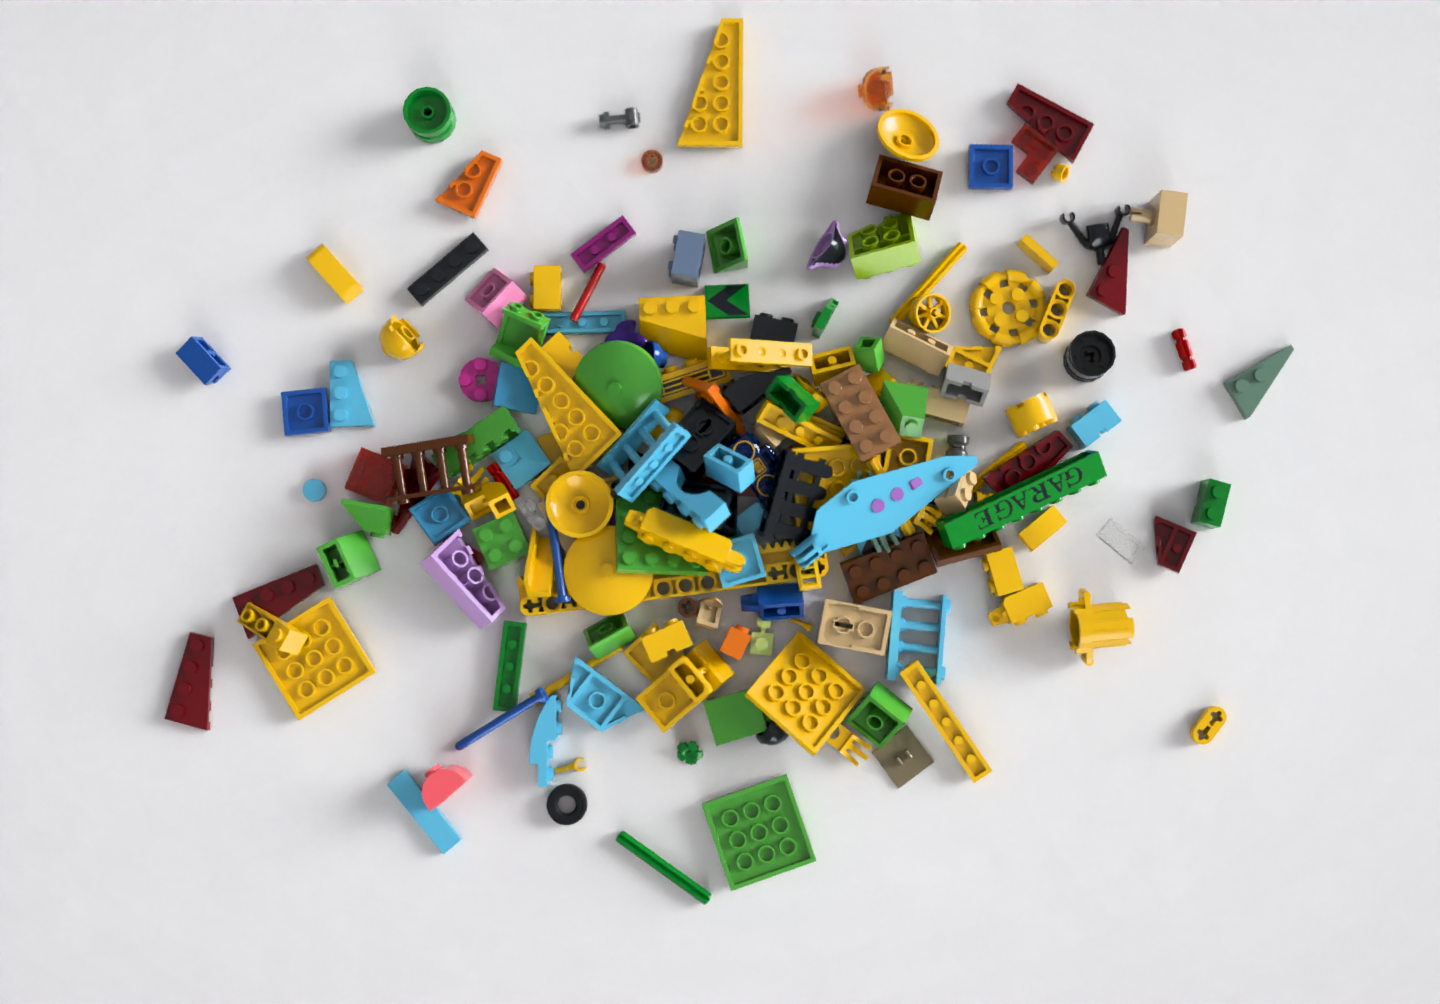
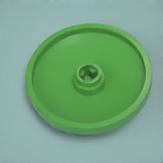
M612 340L595 346L581 359L575 374V383L618 429L629 428L654 398L659 402L662 398L663 380L657 363L643 348L627 341Z

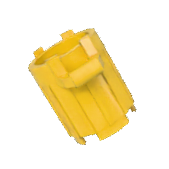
M1080 588L1078 590V602L1068 603V608H1070L1069 629L1072 640L1069 641V646L1071 650H1075V654H1081L1080 658L1087 666H1091L1094 663L1093 649L1131 644L1129 638H1134V619L1127 616L1125 609H1131L1128 603L1091 604V594L1086 589Z

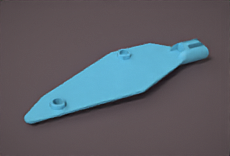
M942 456L852 481L816 510L811 535L789 553L798 564L800 563L799 566L804 570L825 552L892 533L975 467L978 463L977 457ZM950 471V475L946 477V472ZM919 476L923 484L912 490L909 482ZM898 487L904 491V497L900 501H895L891 498V491L894 488ZM881 499L884 502L885 508L882 512L877 513L872 510L871 505L874 500Z

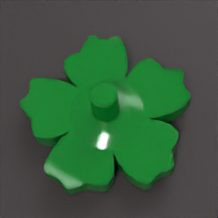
M692 740L689 744L680 742L677 745L679 750L677 758L680 761L686 760L687 764H696L704 754L702 750H698L699 746Z

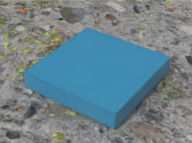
M500 362L492 406L500 408L504 405L509 410L535 415L538 408V399L535 397L532 386L523 369Z
M452 492L427 496L408 509L434 546L472 521Z

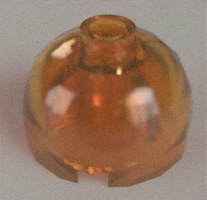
M889 66L869 70L864 75L862 84L858 85L859 97H863L865 105L874 111H890L892 109L893 102L889 103V97L893 96V79L891 71L887 72L890 68Z

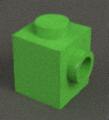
M881 337L859 338L853 348L856 365L860 364L862 370L868 373L878 372L885 361Z

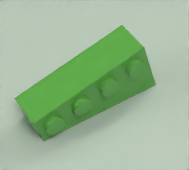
M503 405L483 420L474 424L466 432L458 435L474 434L475 443L468 444V449H466L469 465H474L523 431L511 412ZM454 447L446 448L447 452H445L449 480L461 473L458 452ZM436 454L431 455L437 464Z

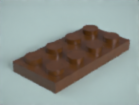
M922 530L899 539V545L895 546L893 542L889 543L888 545L891 550L889 553H886L881 546L882 552L877 553L873 549L839 563L854 604L862 603L937 573L932 554Z

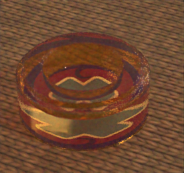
M656 150L646 151L641 158L643 169L648 173L660 171L663 166L662 155Z

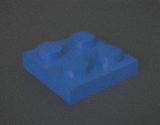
M970 144L968 147V189L1012 190L1013 145Z
M327 388L281 392L285 436L331 432Z

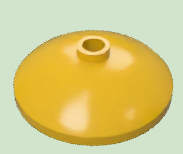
M893 109L885 112L877 123V135L882 145L899 159L909 162H922L932 158L938 150L939 136L936 129L926 118L918 113L906 109Z
M583 470L565 473L557 478L548 490L546 496L547 516L552 525L564 535L574 538L593 536L607 525L612 516L614 502L613 497L610 495L611 490L606 482L594 473ZM579 501H584L585 507L583 509H578L577 503Z

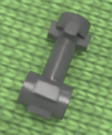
M637 108L625 109L624 115L609 116V112H603V114L599 115L600 128H605L606 130L610 129V125L626 123V128L628 129L638 128L639 123H641L640 112H638Z

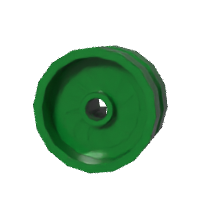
M431 87L418 88L410 93L404 101V120L416 138L423 142L434 144L450 137L455 129L456 116L454 109L443 92Z

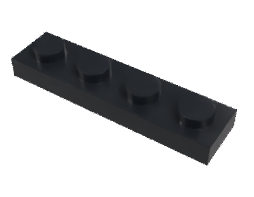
M473 232L411 284L407 290L423 307L488 252V248Z

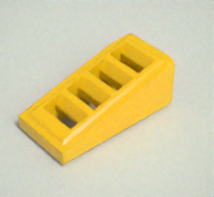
M817 559L804 569H813L814 573L801 575L802 568L799 566L800 564L794 560L799 592L822 588ZM815 577V582L803 584L802 579Z

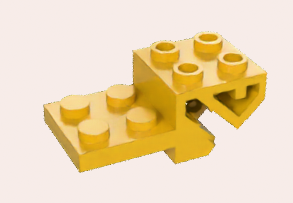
M704 640L694 647L686 657L682 656L635 699L661 731L665 733L699 703H703L736 673L708 640Z

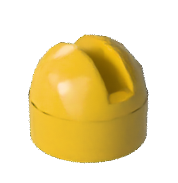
M1065 164L1054 165L1053 169L1055 170L1051 171L1052 178L1059 182H1065L1069 175V166Z

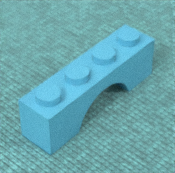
M670 460L650 482L649 486L655 492L660 491L669 504L675 503L678 510L685 517L688 515L692 517V521L698 528L702 529L704 527L711 533L730 515L725 502L710 490L695 495L683 492L682 486L686 478L680 466L673 460Z

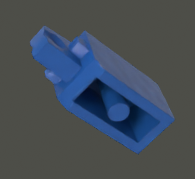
M798 583L757 586V593L741 596L742 612H759V618L763 621L804 618L802 591L799 592Z

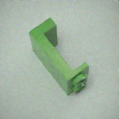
M509 302L502 309L504 314L496 343L490 348L489 355L522 369L515 352L530 337L542 347L550 318L545 317L541 312L524 308L520 303Z
M750 688L703 702L716 746L765 732L769 726L771 719L744 696Z

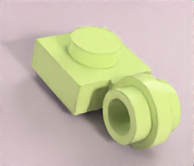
M759 614L757 617V628H761V631L751 632L749 654L772 656L774 634L765 633V629H770L771 620L763 621L759 618Z

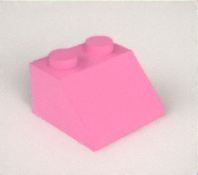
M493 268L465 300L499 330L504 316L502 313L503 307L509 302H517L524 305V302L529 297L512 280Z

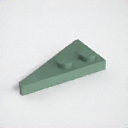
M1292 345L1223 383L1244 420L1251 417L1294 350Z

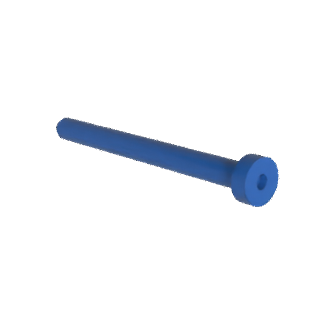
M547 516L558 595L555 598V604L570 602L571 598L566 594L558 530L552 525Z
M542 687L537 688L534 695L455 744V748L462 750L538 702L545 703L549 700L548 694Z

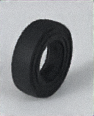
M573 784L557 786L552 790L547 799L549 816L561 825L577 823L582 819L587 810L585 793ZM571 796L575 800L576 807L574 811L564 813L559 809L558 802L561 797Z

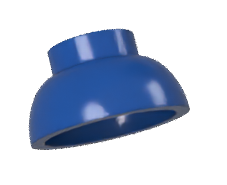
M649 341L644 350L652 356L659 368H664L668 359L667 351L662 350L658 343Z

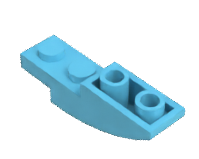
M558 694L551 695L544 705L531 739L529 764H538V787H547L554 778V769L550 767V758H553L554 748L553 744L550 745V741L558 740V735H562V722H558V713H562V699H558Z

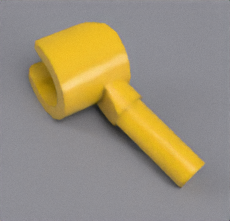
M578 757L569 765L555 768L556 774L574 769L584 771L587 767L577 768L576 763L579 760H584V758Z

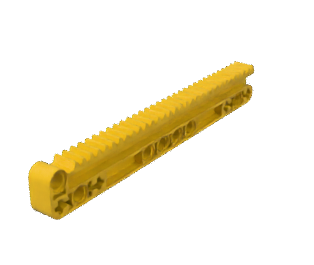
M795 540L792 541L791 546H789L787 541H784L782 547H780L778 542H775L774 548H771L770 544L767 543L765 549H762L761 545L758 544L766 577L724 589L717 571L707 570L706 576H710L714 580V585L710 589H705L701 585L702 579L706 576L654 574L651 588L642 602L797 581V577H793L790 574V567L794 565V559L789 553L792 547L797 545H795ZM827 552L817 559L819 565L824 567L820 571V577H823L828 572ZM782 566H786L785 573L788 579H783L784 574L776 576V580L768 576L771 568H775V571H783ZM802 570L801 575L806 574V570ZM555 574L550 597H528L523 582L524 577L518 576L517 586L519 589L520 610L524 615L539 616L584 610L578 603L576 607L574 603H566L567 608L563 609L564 603H559L558 607L554 610L548 607V600L551 597H558ZM684 579H688L692 583V588L688 592H683L679 588L680 582ZM662 582H666L670 586L669 592L665 595L659 594L657 590L658 585ZM566 587V594L567 596H570V598L572 599V596L570 595ZM540 598H543V612H541L542 607L533 608V612L530 609H526V605L530 603L529 600L532 603H541Z

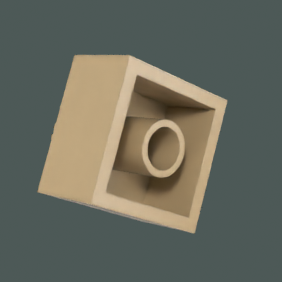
M1161 190L1149 201L1148 210L1131 208L1129 215L1132 216L1129 217V221L1146 223L1144 244L1170 248L1183 237L1188 193Z

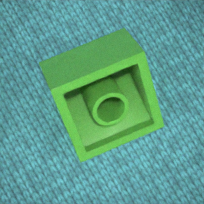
M877 681L846 719V722L881 749L906 723L913 708Z

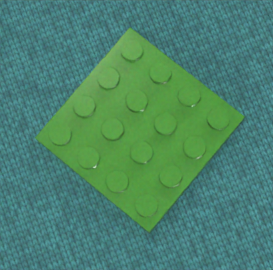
M644 489L633 503L621 496L615 498L616 573L707 575V569L703 565L696 562H688L682 556L667 553L656 545L644 543L641 539L637 538L638 532L624 525L625 518L630 509L642 513H647L648 509L653 507L658 509L663 497L660 491L655 492L653 489Z
M787 774L702 803L731 891L817 861Z

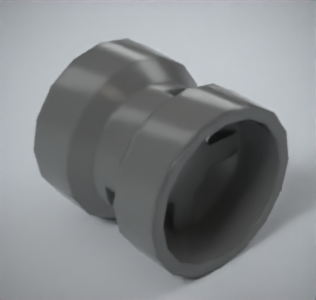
M948 435L947 443L949 447L946 450L945 456H968L966 446L969 445L970 438L962 435Z

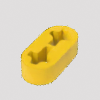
M1216 706L1206 708L1190 730L1191 739L1195 743L1204 745L1211 742L1224 725L1227 718L1226 712ZM1211 712H1215V713L1218 712L1217 717L1219 718V720H1218V721L1213 720V721L1209 724V722H1210V721L1212 720V718H1213V717L1210 715ZM1206 728V730L1204 731V735H1206V737L1198 739L1199 734L1197 733V731L1204 730Z

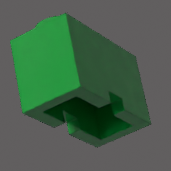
M790 375L776 376L764 393L772 402L779 405L794 423L809 421L820 405Z
M1210 478L1202 480L1197 495V504L1194 507L1190 523L1210 529L1221 527L1231 484Z

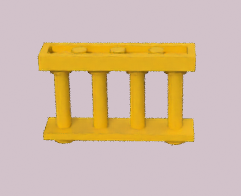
M730 338L729 347L710 346L707 348L708 370L764 373L787 367L791 369V366H812V344Z

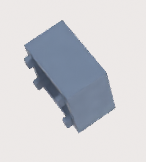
M679 230L678 235L673 236L675 253L673 261L668 263L669 277L672 278V283L698 288L706 246L705 234Z

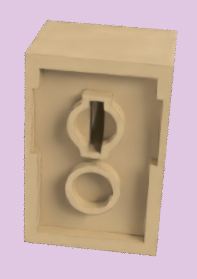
M823 599L815 643L885 656L893 611Z

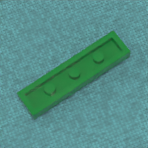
M504 621L493 710L507 712L517 705L527 623Z

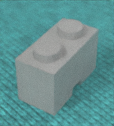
M948 362L942 378L939 395L955 400L959 397L966 399V403L983 407L990 388L991 374Z

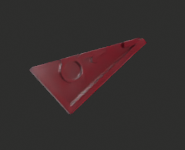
M1125 227L1120 229L1086 294L1087 297L1121 316L1126 313L1129 229Z

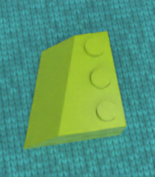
M903 213L895 217L889 215L884 217L885 221L878 225L870 224L847 235L850 260L857 280L868 279L874 275L890 273L896 269L912 267L915 264L921 263L912 216Z

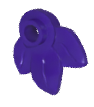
M625 320L616 326L615 332L609 334L604 342L616 339L644 348L648 340L634 332L636 327L635 320Z

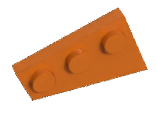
M689 376L684 377L681 383L685 387H691L697 392L694 395L697 400L702 397L735 421L736 434L741 435L746 428L741 423V417L733 412L730 408V402L722 397L719 393L720 389L715 383H708Z

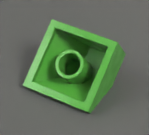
M884 380L879 401L898 435L920 439L925 420L928 387Z
M341 499V504L362 529L371 532L370 536L384 538V534L391 535L392 519L396 509L377 504Z

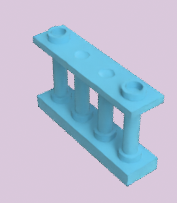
M655 398L597 464L600 469L612 476L615 474L620 482L614 488L615 492L631 503L635 501L691 437V434L674 421L671 424L668 422L665 416L670 412V409ZM659 424L664 432L655 441L650 433ZM645 441L649 449L640 457L635 450ZM630 458L635 465L626 475L621 466Z
M891 591L890 611L893 612L887 640L884 679L896 681V676H900L899 670L906 666L897 662L898 654L902 652L934 654V668H923L929 677H933L934 684L941 685V680L945 679L946 672L945 667H942L946 613H950L951 600H947L948 595H940V601L910 599L903 596V591ZM905 607L939 610L938 623L906 621L904 618H901V610L905 609ZM906 629L937 632L936 646L903 643L902 640H899L900 631Z

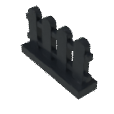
M781 448L757 534L772 540L774 535L773 539L777 541L784 537L795 540V545H799L811 535L807 525L809 521L814 522L817 510L813 508L815 499L823 500L827 494L825 488L819 486L821 477H831L833 470L831 466L825 464V459L819 458V461L815 462L804 459L805 454L798 452L797 456H795V451ZM803 472L814 475L812 484L799 481V473ZM793 494L808 497L806 505L791 502ZM787 515L802 519L800 527L786 524Z

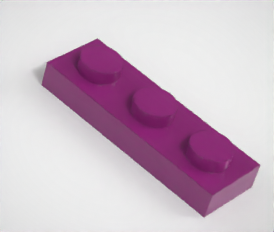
M622 215L570 255L583 273H586L634 237L636 232Z

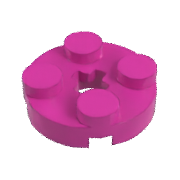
M481 357L469 361L462 368L458 378L462 392L475 402L492 401L499 366L493 361ZM479 375L481 377L484 375L487 376L485 378V381L487 382L485 385L476 384L478 381L476 378Z

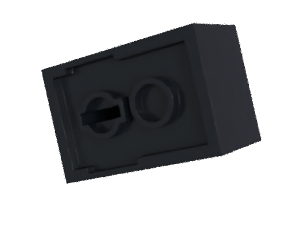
M702 397L678 423V425L691 434V437L671 459L680 466L685 478L692 481H698L706 472L703 456L717 443L727 447L736 436V422Z

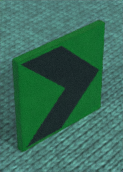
M748 284L705 285L706 320L750 318Z

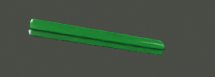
M621 831L616 837V842L702 904L706 905L712 896L710 892L628 833Z

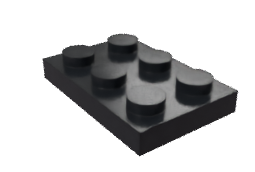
M685 480L682 486L683 492L693 495L702 494L710 490L725 502L727 508H729L734 494V490L725 485ZM662 497L658 509L695 524L692 521V517L689 515L685 517L678 510L675 503L671 505ZM723 522L715 529L721 530Z

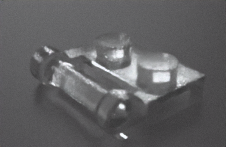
M520 496L514 500V503L535 530L541 533L549 532L547 521L536 513L539 508L532 499L530 500L529 497L525 499Z

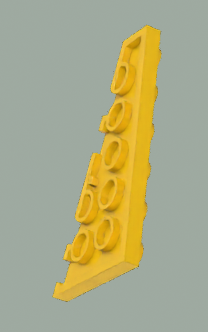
M743 18L721 19L677 147L742 148Z
M530 337L515 354L532 386L534 395L538 399L541 410L570 471H586L623 433L547 352Z

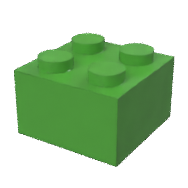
M514 511L472 529L491 571H496L528 556L530 542L517 513Z

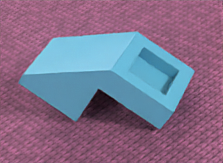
M760 500L737 516V535L728 537V539L751 534L759 528L765 508Z

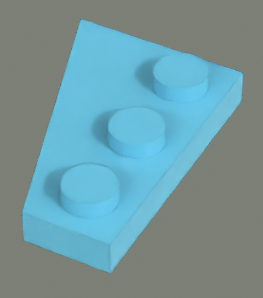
M352 360L330 361V427L376 426L354 362Z

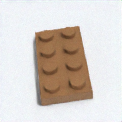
M860 364L819 384L861 464L902 442Z

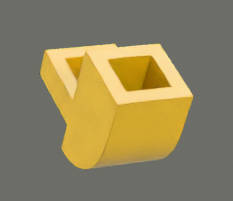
M500 482L483 484L481 491L462 500L473 521L490 512H493L496 519H499L517 510L505 485Z

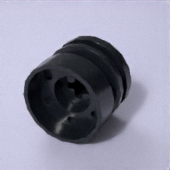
M1095 330L1085 331L1077 335L1066 348L1063 355V366L1067 374L1074 380L1093 382L1101 378L1113 366L1116 358L1115 346L1112 340L1104 333ZM1091 356L1090 361L1085 362L1083 358Z

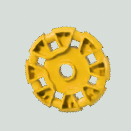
M1005 269V272H992L978 282L979 286L977 289L972 291L969 300V311L972 314L971 322L982 338L985 336L994 345L1012 347V345L1019 344L1021 346L1034 339L1038 334L1037 329L1047 307L1044 300L1046 295L1040 284L1035 279L1031 280L1028 278L1027 274L1022 271ZM1006 280L1007 286L1000 288V281ZM1020 283L1027 287L1025 292L1021 288H1017ZM986 290L991 293L989 299L983 295ZM1035 300L1037 307L1031 308L1029 301ZM1003 304H1011L1014 309L1013 313H1004L1002 310ZM985 309L986 316H981L980 310ZM1028 319L1033 322L1029 327L1024 324ZM992 324L999 328L996 333L989 329ZM1015 330L1016 336H1010L1009 331Z

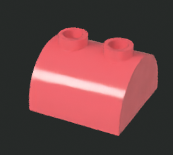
M440 764L433 766L424 774L427 779L422 787V798L426 807L430 811L438 807L473 775L466 768L459 765H448L443 768Z

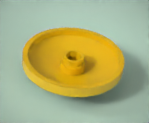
M608 525L593 536L577 538L569 548L564 561V580L570 595L581 607L599 615L613 616L632 610L646 597L653 582L654 574L616 573L615 526Z

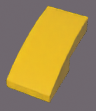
M1052 505L1038 518L1028 524L1017 536L1032 552L1066 524L1067 521L1055 506Z

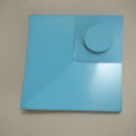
M528 429L491 454L517 491L551 465V462Z

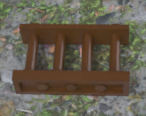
M474 434L381 448L382 457H390V461H393L398 496L388 497L389 502L397 501V505L411 503L410 499L456 491H461L462 495L475 493V488H482L481 483L472 484L467 457L466 449H468V444L475 443ZM454 447L458 452L462 486L450 487L445 458L446 448ZM433 450V454H436L441 489L431 491L428 489L423 458L425 451ZM411 454L415 459L420 491L418 493L407 494L402 464L403 455Z

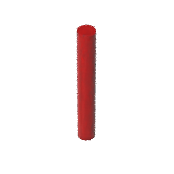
M597 264L569 318L572 322H578L606 268L604 264Z

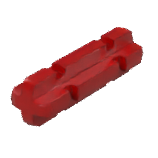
M1179 328L1172 331L1171 334L1173 340H1176L1175 346L1179 358L1183 360L1182 366L1184 371L1196 368L1195 359L1191 357L1193 353L1188 339H1185V330Z
M496 462L491 463L486 468L491 476H494L495 482L505 485L510 497L515 501L519 497V493L515 488H512L513 485L504 472L500 471L499 465Z

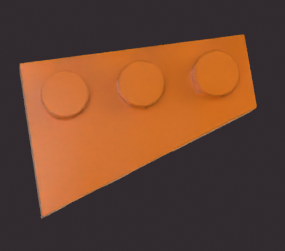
M481 150L464 168V172L448 185V189L442 195L435 199L436 203L476 220L501 167L502 159Z

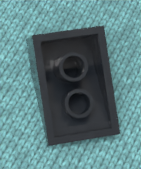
M787 367L741 377L737 381L732 379L723 387L722 397L730 402V408L733 412L742 417L767 397L764 393L776 376H791L792 370Z

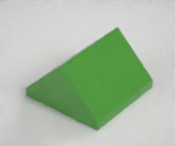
M739 217L706 231L714 273L718 274L748 267V257Z
M624 613L608 616L583 630L588 648L598 660L637 639Z

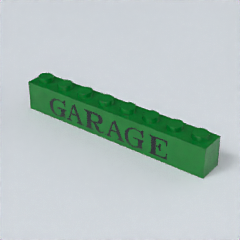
M1086 450L966 507L965 511L955 512L936 521L935 523L944 546L954 550L962 549L966 546L967 542L981 540L990 531L1002 530L1005 528V524L1011 521H1021L1025 518L1024 515L1030 512L1037 513L1043 510V506L1049 503H1058L1063 500L1062 497L1068 494L1074 495L1081 492V488L1098 484L1100 479L1107 476L1099 451Z

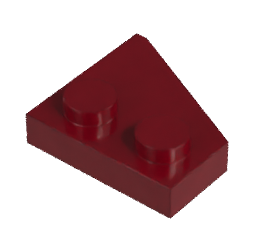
M1155 516L1154 533L1157 565L1179 574L1197 532Z

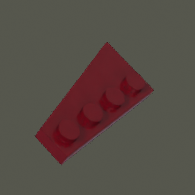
M1020 84L1016 85L1006 104L1072 164L1094 126V123Z
M1055 430L981 478L995 493L1000 492L1055 466L1073 445L1059 430Z
M315 564L235 596L232 599L239 617L247 602H250L279 618L325 586V582L318 565ZM243 626L248 639L256 635Z
M190 632L164 719L203 730H210L211 668L213 667L214 657L213 637Z

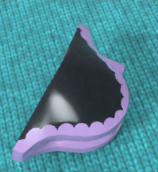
M837 220L832 221L817 243L806 269L812 270L816 267L825 269L835 268L845 261L847 257L846 243L848 240L840 234Z

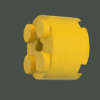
M1046 392L1005 410L1006 416L1018 438L1058 420Z

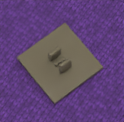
M908 726L896 733L881 749L876 748L872 751V754L898 789L934 762Z

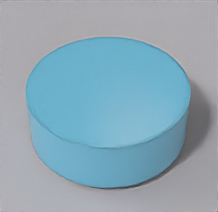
M308 480L303 486V494L310 501L317 502L326 496V485L320 480Z

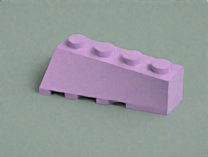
M458 529L433 550L420 565L481 630L492 623L506 608L492 584L488 583L483 575L485 573L481 565H477L471 555L473 554L469 545L466 546L461 538L463 535L460 529Z

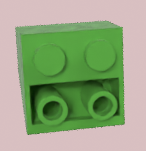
M363 530L336 538L316 548L335 589H343L382 570Z

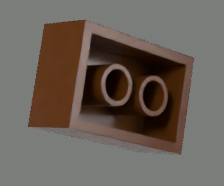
M880 154L866 203L929 221L936 203L943 172Z

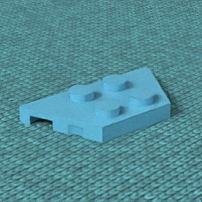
M576 656L574 658L566 699L567 707L601 732L638 712L644 711V708L636 700L579 657Z

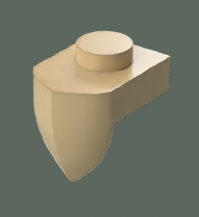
M716 596L706 597L701 600L694 625L716 631L723 607L721 600Z

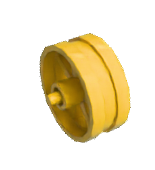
M936 293L919 295L910 304L908 311L909 321L913 327L925 333L940 332L946 328L950 321V305L942 295ZM925 298H927V307L921 303ZM932 298H934V299L938 302V303H937L935 306H933V307H932ZM939 317L940 322L937 324L935 318ZM919 318L924 319V322H923L922 325H921V323H920ZM929 321L931 322L934 329H926Z

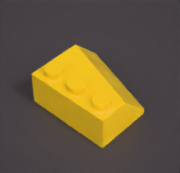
M705 295L639 298L640 335L644 336L648 342L654 341L658 343L662 350L667 351L669 354L687 360L691 358H697V360L706 358Z

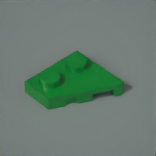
M831 298L823 311L816 313L810 326L814 328L813 336L820 338L839 301Z

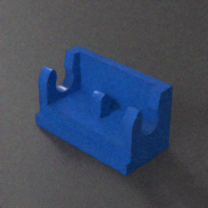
M191 336L176 352L177 356L204 385H209L211 382L217 383L231 370L226 362L202 337Z

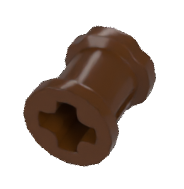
M690 597L683 598L678 603V611L684 617H691L698 610L696 601ZM691 601V606L694 607V610L685 614V609L681 608L682 604Z

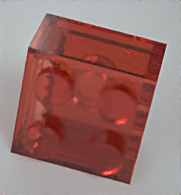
M361 447L344 488L391 507L393 501L389 502L388 497L396 496L398 492L393 461H390V458L382 457L378 453ZM403 464V470L405 473L406 468H408V466Z

